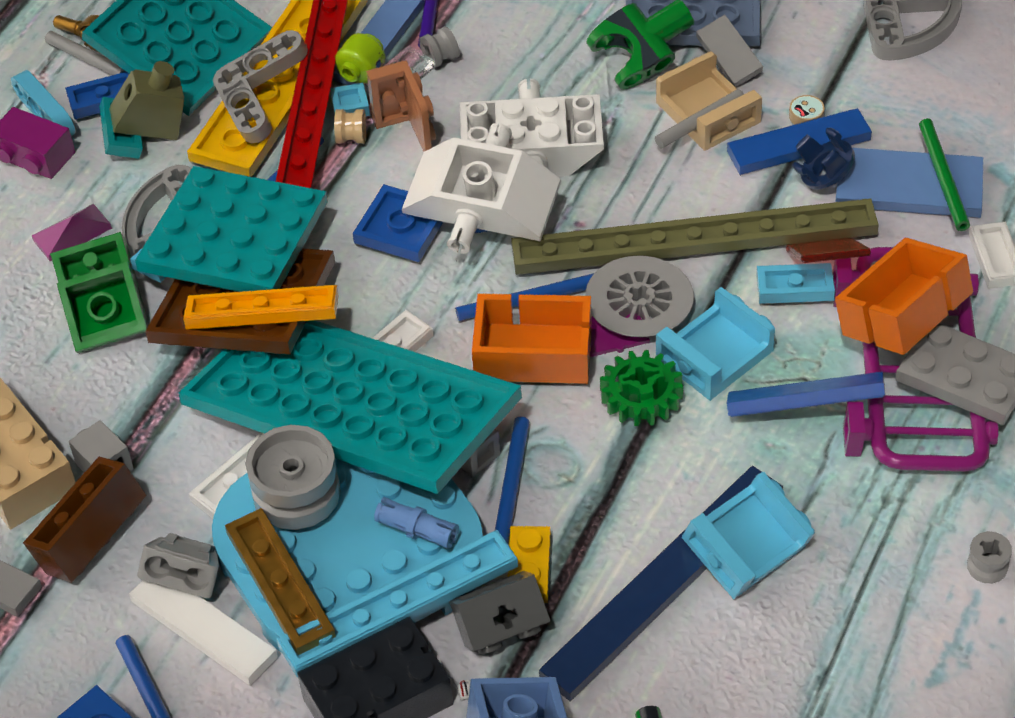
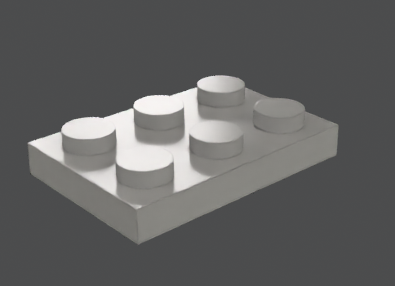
M939 323L910 349L897 369L896 381L1004 426L1015 407V354Z

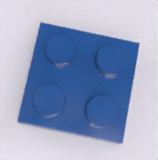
M383 184L352 233L353 241L355 244L420 262L443 222L403 214L402 207L409 191Z

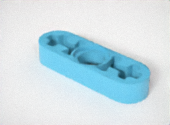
M25 70L11 77V83L17 96L34 115L69 128L71 136L76 133L68 113L30 71Z

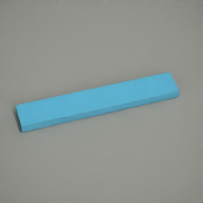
M495 530L325 614L335 630V638L331 634L319 640L320 645L298 655L290 642V638L285 634L277 638L278 647L296 677H298L297 672L409 616L413 620L518 567V559L499 531ZM318 620L311 621L295 630L300 636L319 626L320 623Z

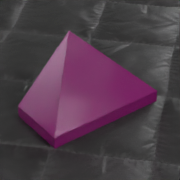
M93 203L32 235V239L47 259L52 261L50 253L88 242L112 229V226Z

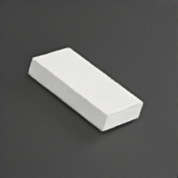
M1006 221L970 226L969 237L988 289L1014 286L1015 245Z

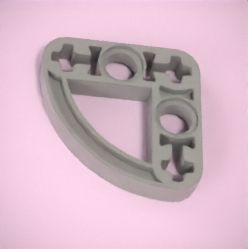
M864 0L863 6L874 55L882 60H900L923 54L937 47L951 35L957 26L962 0H881L883 1L881 5H878V0ZM944 11L941 17L928 28L904 37L899 13ZM887 18L892 22L884 24L877 22L876 19ZM884 37H889L890 45L884 41Z
M174 165L164 169L144 183L131 198L122 221V235L127 241L131 257L143 248L151 235L149 233L139 238L140 228L145 216L153 205L166 194L171 201L181 187L178 181L183 183L191 171L189 166Z

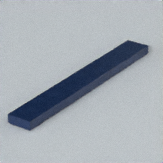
M752 465L703 512L705 516L747 488L762 471ZM685 530L539 669V677H556L560 694L569 701L573 700L707 569L681 538Z

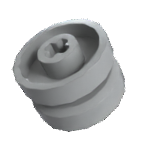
M282 426L273 428L263 434L250 447L245 465L255 510L262 508L272 525L282 529L298 530L314 526L331 514L338 504L341 490L332 444L321 432L308 426Z

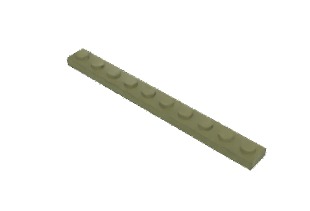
M870 198L544 234L541 241L517 237L511 238L515 274L519 275L600 266L628 256H650L663 259L878 235L879 224L872 199Z

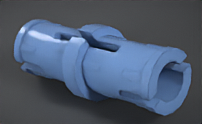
M383 497L381 503H378L374 514L376 522L406 532V536L409 538L417 539L419 537L447 549H450L452 543H455L459 531L458 524L427 514V510L419 506L411 508L386 497Z

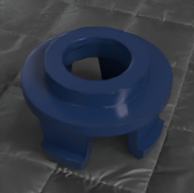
M833 128L826 129V134L830 141L823 145H820L808 134L796 145V149L804 163L801 165L798 162H794L792 166L801 175L805 185L811 189H825L836 184L845 177L854 163V149L848 142L841 140L842 135ZM823 169L826 173L825 175H821Z

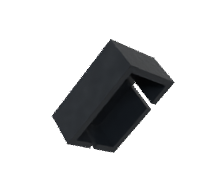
M410 616L297 672L303 700L314 718H369L374 713L375 718H429L453 705L450 678L432 650L428 651L427 642Z

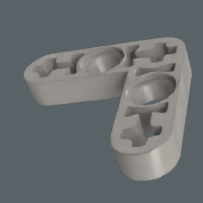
M285 31L221 67L214 75V86L235 126L246 142H261L268 137L272 129L271 122L253 89L296 65L307 55V45L297 31ZM268 60L263 68L253 69L259 61ZM249 99V102L244 107L235 108V105L240 100ZM252 117L255 119L257 124L253 128L250 126L248 122V119H251Z

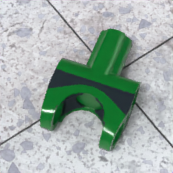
M675 0L648 18L637 4L631 3L600 23L590 33L586 44L592 52L602 49L606 50L611 47H620L626 49L631 54L630 60L625 63L626 66L617 73L614 79L620 89H629L651 79L672 64L675 54L666 42L692 27L694 19L687 6L681 0Z

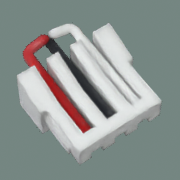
M463 680L460 682V685H457L461 701L469 699L470 681Z

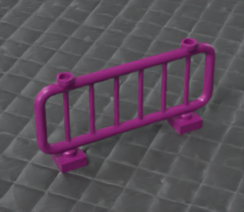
M875 247L864 251L857 259L856 270H852L851 255L836 254L832 272L835 288L833 307H836L835 297L867 271L872 263L877 262L893 247ZM970 274L973 293L957 309L949 310L948 316H958L960 332L976 338L971 296H977L979 279L978 274ZM862 342L865 374L882 371L883 373H897L899 366L879 364L878 347L875 342L871 344ZM885 395L880 398L867 399L869 418H865L863 402L849 401L847 402L843 421L845 456L861 457L864 441H871L874 456L889 468L899 470L973 471L985 464L989 458L990 445H996L998 441V424L994 421L987 422L986 418L970 412L972 429L885 426L883 403L953 405L937 397ZM886 434L973 437L974 452L969 456L898 454L888 448Z

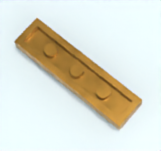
M263 509L255 510L226 524L225 529L229 539L282 630L290 638L296 653L300 655L320 645L319 640L331 634L335 638L333 626ZM311 621H319V626L300 636L295 630Z

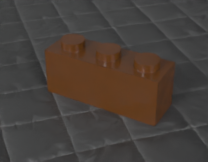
M99 456L26 538L23 544L47 575L72 583L85 570L86 566L100 549L110 541L112 535L124 521L134 513L136 507L147 495L124 463Z

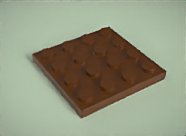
M302 248L280 289L324 286L335 264L333 250ZM175 279L145 332L148 343L291 354L306 321L186 329L183 318L189 295L238 291Z

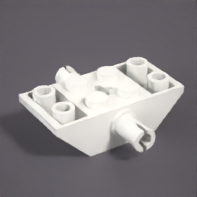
M524 79L518 84L519 99L460 102L461 139L485 143L490 126L498 123L497 133H499L501 125L504 124L512 131V136L506 148L524 151L558 177L570 176L604 150L600 94L540 98L539 82L535 79H530L531 89H527V79Z
M492 124L485 143L453 137L424 151L403 204V214L455 224L447 241V246L456 253L459 251L460 244L463 245L461 254L469 252L476 229L541 241L561 185V179L524 151L506 148L512 136V131L504 124L501 125L499 133H497L499 124Z

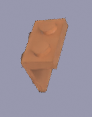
M407 60L366 71L372 120L376 129L409 120L423 152L431 149V141L436 140V134L429 117L433 116L434 112L429 96L422 95L423 87L418 72L412 73Z

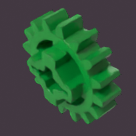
M644 350L642 357H636L633 351H629L628 359L624 360L616 356L615 367L611 365L604 367L605 376L600 377L601 403L607 404V413L609 415L619 412V421L622 423L630 417L633 418L634 426H639L641 419H647L650 425H655L656 416L667 420L669 419V409L674 411L679 409V399H683L682 373L675 372L676 363L674 361L664 364V355L661 353L655 358H650L649 350Z

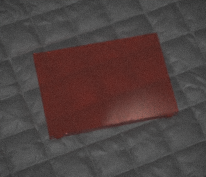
M853 238L789 244L786 247L788 253L803 263L870 256L871 253L869 247Z

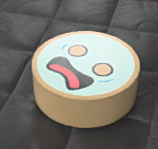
M798 96L790 103L789 119L795 125L824 117V104L815 96Z

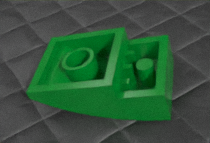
M121 232L50 253L58 280L56 284L76 353L146 331L147 321L135 270L132 269L127 241Z

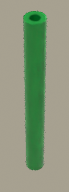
M928 118L923 119L919 122V128L953 222L958 231H965L970 227V222L933 121Z

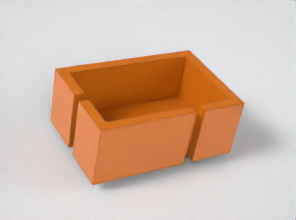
M905 237L835 297L842 335L868 344L875 342L877 347L905 355L948 316L949 310L953 311L973 293L967 255Z
M477 294L472 343L473 371L507 382L588 384L592 330L591 296L519 294V325L513 323L511 294Z

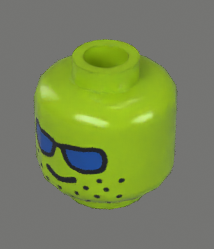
M357 33L351 35L336 53L335 63L340 75L346 81L366 84L368 83L366 71L382 67L385 63L386 55L383 45L378 38L367 33Z

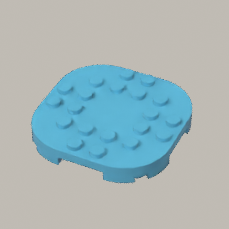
M335 459L341 492L338 504L331 514L314 526L298 530L282 529L272 525L325 614L483 537L482 526L477 512L452 478L438 494L338 459ZM246 473L230 486L219 501L213 517L212 537L218 555V562L224 576H229L261 625L265 638L281 652L278 647L277 638L285 635L229 539L225 529L226 524L255 511L249 478ZM386 497L411 508L419 506L426 509L427 514L458 524L459 531L455 543H452V547L447 549L419 537L417 539L409 538L406 536V532L376 522L374 514L378 503H381V499ZM447 602L412 621L416 623L439 609L446 616L452 612L450 603Z

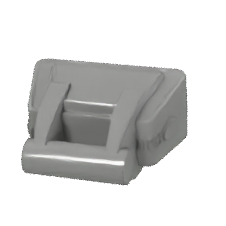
M169 533L166 537H158L144 545L137 576L145 581L200 597L211 598L219 569L218 555L214 552L215 546Z

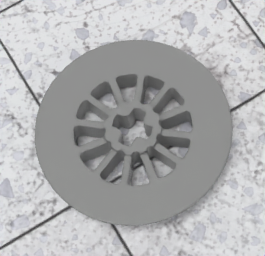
M628 256L605 264L593 274L587 284L585 296H591V314L596 321L613 332L632 337L655 336L665 327L675 328L688 316L694 302L693 288L687 276L673 264L650 256ZM640 315L642 320H636L637 316Z

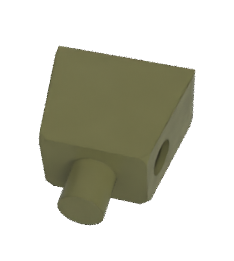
M158 61L154 64L152 72L133 70L130 72L109 108L115 133L170 140L178 139L184 95L180 78L177 75H173L174 68L167 62Z

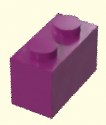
M12 107L0 120V161L4 163H11L26 169L32 174H39L52 179L75 154L70 130L65 126Z

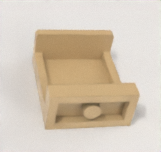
M710 51L659 76L656 79V103L676 123H679L737 90V88L717 70V55ZM752 90L698 117L697 129L688 133V135L706 151L761 123L762 97L755 90Z

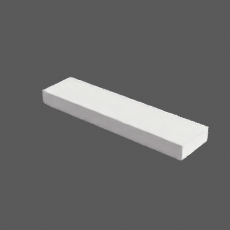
M145 580L129 593L132 603L249 686L278 658L275 648L200 596Z

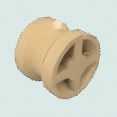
M344 109L335 110L334 135L336 144L345 143L347 140L365 143L366 114L364 109H356L353 113H347Z

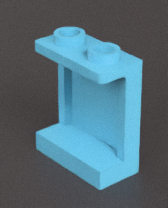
M720 287L715 291L713 306L678 333L665 327L656 334V356L660 353L663 354L664 364L674 361L676 363L675 372H681L682 379L711 401L774 351L775 327L767 317L759 315L745 305L739 296L732 295L723 287Z
M761 472L747 488L707 516L701 513L691 520L681 538L734 600L803 550L815 534V531L811 527L808 517L802 511L797 510L785 497L782 487L775 480L770 479L765 472Z

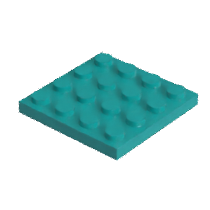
M116 0L82 31V40L129 74L133 70L152 72L154 64L158 61L167 62L174 68L173 75H177L180 78L183 90L184 105L182 112L190 116L216 90L213 83L215 73L221 67L260 46L272 27L235 0Z
M193 166L135 259L137 271L238 292L280 289L328 203L327 191Z

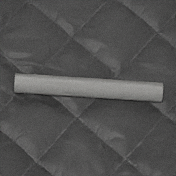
M49 31L45 36L46 43L111 75L126 72L108 58L53 31Z
M737 89L655 136L656 144L662 149L697 129L698 117L744 95V93Z

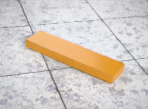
M337 285L189 295L183 320L186 329L336 319L339 297Z

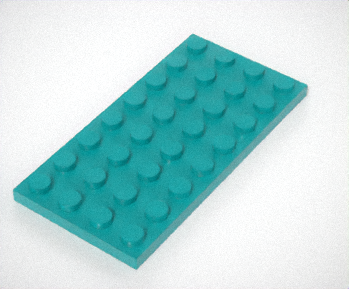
M316 320L306 321L291 354L223 349L178 393L181 405L264 434L273 428L287 425L308 426L321 432L332 444L335 459L438 494L522 398L520 385Z

